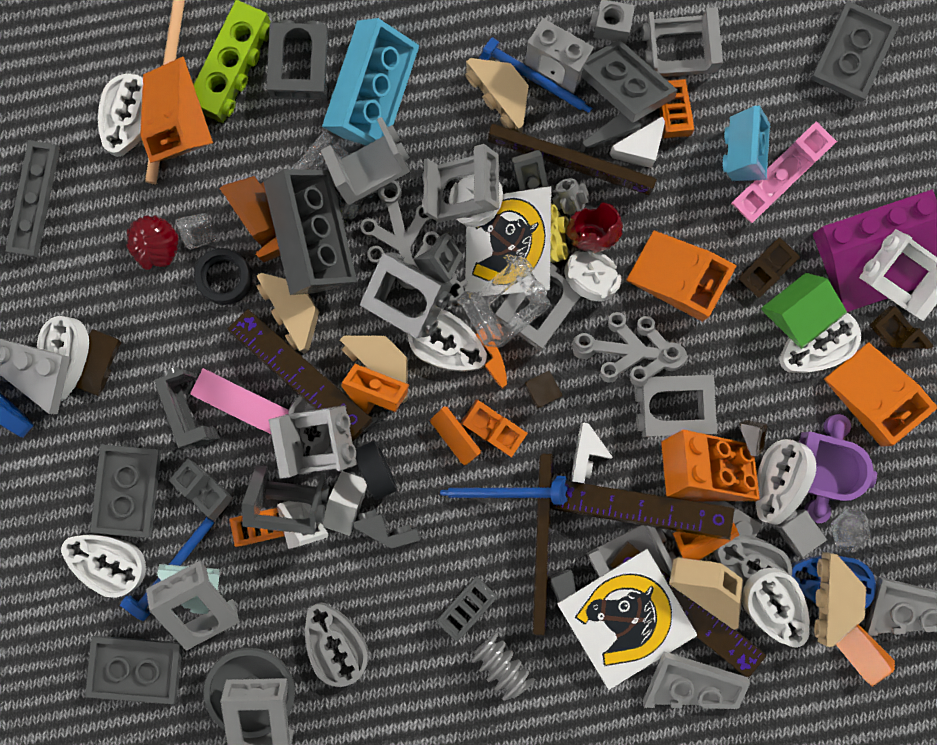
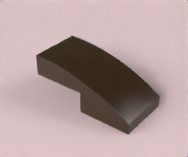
M778 237L738 279L760 298L800 256L785 241Z
M94 329L91 330L86 363L75 386L76 388L100 397L112 372L109 367L122 343L119 339Z

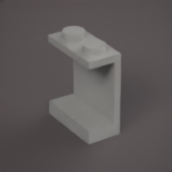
M382 117L378 118L377 121L384 136L340 160L331 145L321 150L335 186L348 205L410 172L405 160L409 159V156L402 143L396 144L401 140L393 125L387 127Z
M640 525L586 553L598 578L614 569L608 563L626 541L640 552L648 549L656 565L670 577L673 560L676 558L672 551L667 552L663 544L667 540L662 529Z

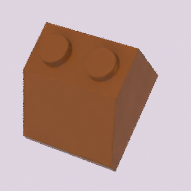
M252 176L225 184L219 188L249 233L262 247L276 237L264 182L260 184L256 177Z

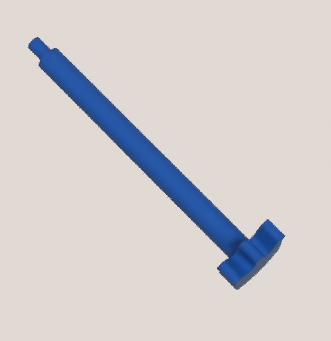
M492 37L484 46L479 59L491 60L493 57L500 62L511 63L521 75L580 111L583 109L590 113L592 108L586 105L584 100L498 49L500 43L498 40Z
M556 476L551 488H448V490L440 491L441 496H448L449 498H551L553 505H564L568 501L565 495L567 491V486H565L566 476Z
M206 517L168 565L181 566L215 524L214 520ZM159 577L151 586L161 581ZM147 592L139 602L131 595L125 596L121 601L120 606L141 621H145L150 615L147 609L149 606Z

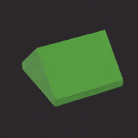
M809 273L802 275L761 308L800 349L804 348L847 314V310L829 280Z

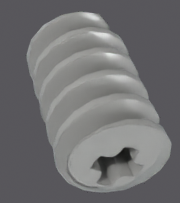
M496 632L474 651L475 655L471 661L472 663L483 661L479 671L481 673L487 670L491 671L487 681L490 682L496 679L499 681L494 690L497 692L505 688L506 692L502 699L506 701L511 698L514 699L533 684L535 679L526 680L529 675L527 669L518 671L521 665L519 659L510 662L514 654L512 650L502 653L506 643L504 641L494 643L498 637Z

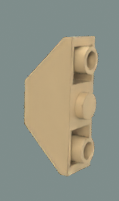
M474 58L467 60V73L465 75L474 88L478 86L484 93L483 99L491 110L496 109L502 116L500 121L505 128L522 133L529 85L511 63Z
M264 273L258 274L257 278L261 284L257 285V289L265 301L270 299L275 309L271 310V313L279 326L284 324L289 334L285 335L288 343L294 350L298 348L303 354L307 353L310 349L320 313L309 294L290 295L286 279Z
M343 336L340 339L345 345L341 350L353 362L358 358L365 365V368L408 384V359L386 336ZM408 393L402 401L403 404L408 400Z
M822 552V559H819L817 563V574L821 577L820 589L816 591L819 619L815 621L814 633L819 643L827 647H833L865 619L866 587L837 554Z
M675 558L669 584L732 629L739 628L743 579L722 563Z

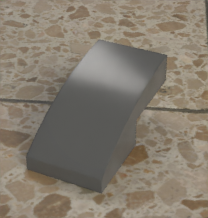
M189 458L169 479L185 498L192 500L208 518L214 521L234 499L220 484Z

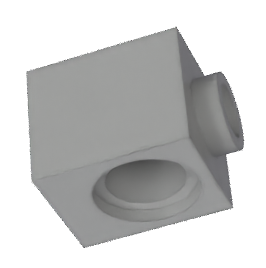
M601 0L599 10L593 9L590 26L595 27L593 37L610 41L621 40L623 43H627L635 5ZM612 17L618 23L610 25L604 19Z
M795 510L782 523L775 525V528L794 555L804 557L827 541L807 510Z

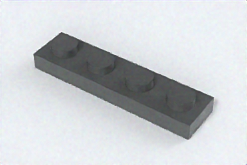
M28 140L5 249L10 254L38 258L60 147L56 144Z

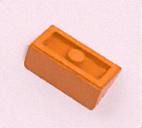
M444 406L431 418L430 422L463 465H467L481 454L479 447L448 407Z

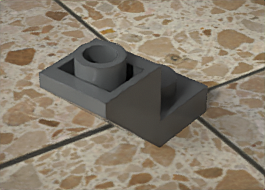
M376 510L358 514L360 520L353 522L355 529L391 549L421 540L419 529H411L410 524L394 528V535H390L384 513L377 515Z

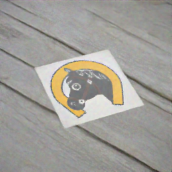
M551 186L503 194L501 207L492 220L478 227L466 226L465 280H467L468 284L465 286V291L470 292V297L550 290Z
M648 549L557 604L608 690L660 659L664 651L670 653L697 636Z

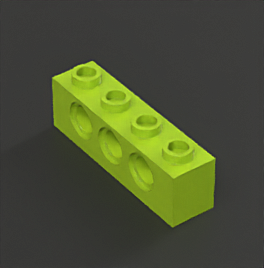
M235 0L194 83L203 115L221 123H224L227 116L230 117L236 105L235 99L239 91L242 92L246 87L248 81L247 74L251 66L254 67L260 57L259 50L263 42L269 39L271 21L266 12ZM242 35H251L247 41L239 42V38ZM238 59L235 66L226 67L228 61ZM226 84L223 91L219 93L214 92L217 85Z

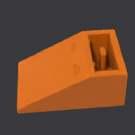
M180 57L143 74L140 135L150 163L175 158L213 143L184 57Z
M653 230L626 281L703 322L710 317L737 265L708 250Z
M869 342L824 378L825 382L880 447L895 445L937 409V405L919 384Z
M684 429L661 441L666 497L694 502L760 500L755 457L751 456L746 443Z

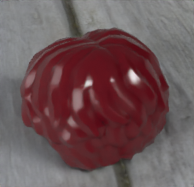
M603 202L597 209L590 210L584 208L581 211H576L571 216L566 233L573 240V246L580 250L598 253L610 249L611 246H614L622 237L623 223L618 210L611 204Z
M146 215L133 221L130 228L127 229L126 247L134 260L145 270L151 269L153 265L167 267L171 264L178 250V234L172 225L156 215L153 217Z

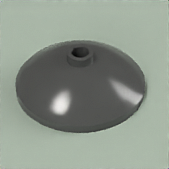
M241 648L231 651L222 656L207 675L204 685V701L207 711L213 721L225 730L221 698L226 680L287 678L288 691L285 703L288 718L295 700V685L292 675L287 666L268 651L258 648ZM239 710L243 737L255 738L271 733L269 710Z

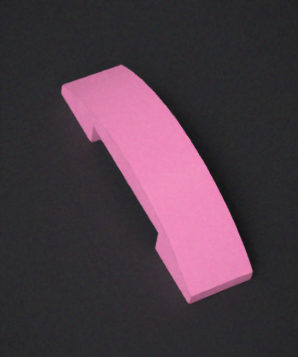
M816 121L768 167L767 180H755L731 204L752 224L837 141Z
M204 368L190 392L194 397L271 434L269 419L288 414L289 411Z

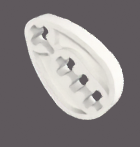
M122 74L110 80L102 92L99 103L98 129L103 147L114 156L125 155L142 140L140 133L143 77L135 74ZM137 84L141 89L140 91H134L132 95L129 88L135 87ZM133 98L136 101L135 105L130 104L127 107L124 103L125 100ZM128 110V112L131 114V117L125 118L123 121V119L120 117V114L126 113ZM119 136L122 144H116L114 147L110 142L112 139L116 140Z
M441 309L437 317L439 320L438 326L434 333L439 329L441 330L442 338L454 337L455 349L449 348L445 351L443 350L444 344L442 342L430 343V336L415 338L408 334L409 345L413 353L420 360L432 366L464 372L479 370L486 364L487 353L476 334L461 319L446 310ZM424 311L421 312L420 314H418L416 317H419L420 315H422V314L424 313ZM463 349L470 353L478 350L480 351L479 357L482 361L480 363L475 361L471 365L468 363L469 357L460 350Z
M847 313L816 337L817 340L827 337L828 332L831 333L838 330L840 324H847L849 327L846 334L844 333L834 338L835 343L830 341L823 344V351L820 348L814 349L815 339L800 349L789 338L780 355L781 367L790 373H810L836 366L850 359L857 352L861 342V331L858 323ZM804 351L806 352V354L798 360L799 366L797 364L791 365L788 360L791 358L790 352L793 355L802 353Z
M56 316L49 319L41 328L37 340V348L70 357L61 401L67 399L75 388L82 374L89 349V336L85 326L79 320Z
M784 439L772 444L763 455L757 475L760 500L755 501L757 516L761 521L774 525L782 523L797 509L808 493L816 474V460L813 452L806 445ZM792 451L796 452L794 458L790 457ZM787 465L790 466L789 472L785 471ZM781 479L785 480L784 486L780 484ZM771 506L775 509L773 514L769 512Z
M89 534L70 537L64 541L61 547V553L71 571L85 585L100 595L106 597L124 596L137 589L144 579L146 563L142 552L134 544L123 539L108 535ZM81 543L79 548L88 555L77 554L74 556L75 550L71 546ZM106 555L107 563L115 564L120 562L119 568L124 571L132 568V575L135 576V579L126 582L125 574L117 573L112 575L113 569L111 567L100 569V562L97 561V558Z
M765 568L754 573L747 580L742 591V603L747 614L764 632L778 642L795 648L804 645L809 637L810 620L805 597L797 581L786 572L777 568ZM763 581H767V588L774 593V599L782 605V612L780 614L776 613L777 608L769 602V595L761 590L763 588L761 584ZM788 622L796 628V635L793 637L791 636L792 633Z

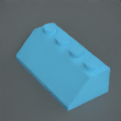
M379 18L358 20L322 127L343 139L363 145H368L383 137L384 134L377 119L382 117L387 127L394 124L419 45Z

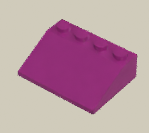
M933 189L822 226L812 234L830 283L847 312L888 299V297L859 277L863 273L866 263L875 257L881 249L885 238L892 234L895 229L909 235L913 241L937 257V199ZM901 252L884 277L904 291L909 292L916 289L929 271Z

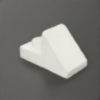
M588 423L580 424L570 481L584 483L585 478L590 479L593 461L588 460L589 455L612 459L611 454Z

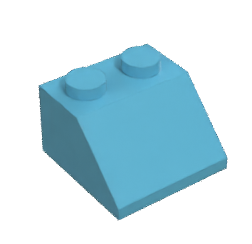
M753 106L731 116L729 127H725L724 138L725 144H728V155L723 156V171L727 172L732 181L767 180L770 123L761 106Z

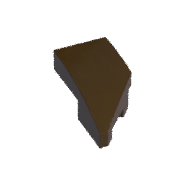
M889 306L869 325L888 347L932 349L934 347L920 328L912 327L896 306Z

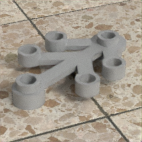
M392 181L379 188L378 195L380 200L387 204L394 234L378 226L376 221L371 218L364 219L361 222L360 229L366 237H375L399 251L400 256L404 257L403 262L419 270L412 258L410 248L425 223L430 222L432 218L429 216L427 218L420 217L419 213L423 210L422 205H420L416 209L414 220L408 230L405 231L398 200L401 198V188L396 181ZM389 189L395 191V195L392 198L385 196V192ZM372 223L375 226L374 230L366 232L364 230L366 224ZM430 231L424 235V244L414 258L432 249L433 245H428L426 240L430 236H434L437 239L439 235L436 232ZM372 246L369 248L367 256L371 263L378 264L380 258L377 260L372 259V252L375 250L381 253L385 252L380 246ZM397 278L399 284L406 289H416L410 284Z
M620 312L612 313L609 316L608 327L611 331L616 332L626 344L595 340L587 333H581L573 339L572 351L579 359H589L595 352L624 356L615 363L606 362L602 365L601 378L609 383L616 381L618 375L641 360H654L646 367L636 366L631 370V383L638 387L644 386L649 378L663 369L668 371L678 370L685 364L687 359L684 347L677 343H668L655 329V321L649 316L639 318L637 331L639 334L647 336L656 348L646 347L626 325V317ZM614 320H619V321H621L622 323L616 325V324L613 323V321H614ZM649 324L651 327L643 328L641 325ZM580 342H587L589 344L583 346L580 344ZM668 353H673V354H675V355H677V356H676V357H670V356H668L667 354H668ZM613 370L615 373L612 375H608L605 373V371ZM642 374L644 378L637 379L634 375Z

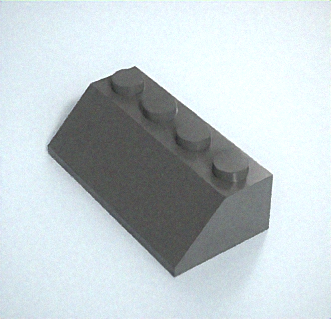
M283 169L263 181L290 295L313 294L356 283L357 278L330 171Z

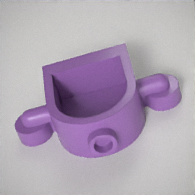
M841 414L832 415L826 419L824 430L828 436L810 431L801 432L799 443L806 445L813 452L816 460L815 478L807 493L816 496V499L809 501L804 509L807 510L815 523H824L830 518L831 508L829 500L848 501L856 499L864 494L868 488H873L877 479V472L873 471L872 461L867 452L859 445L843 440L850 432L851 423L846 416Z

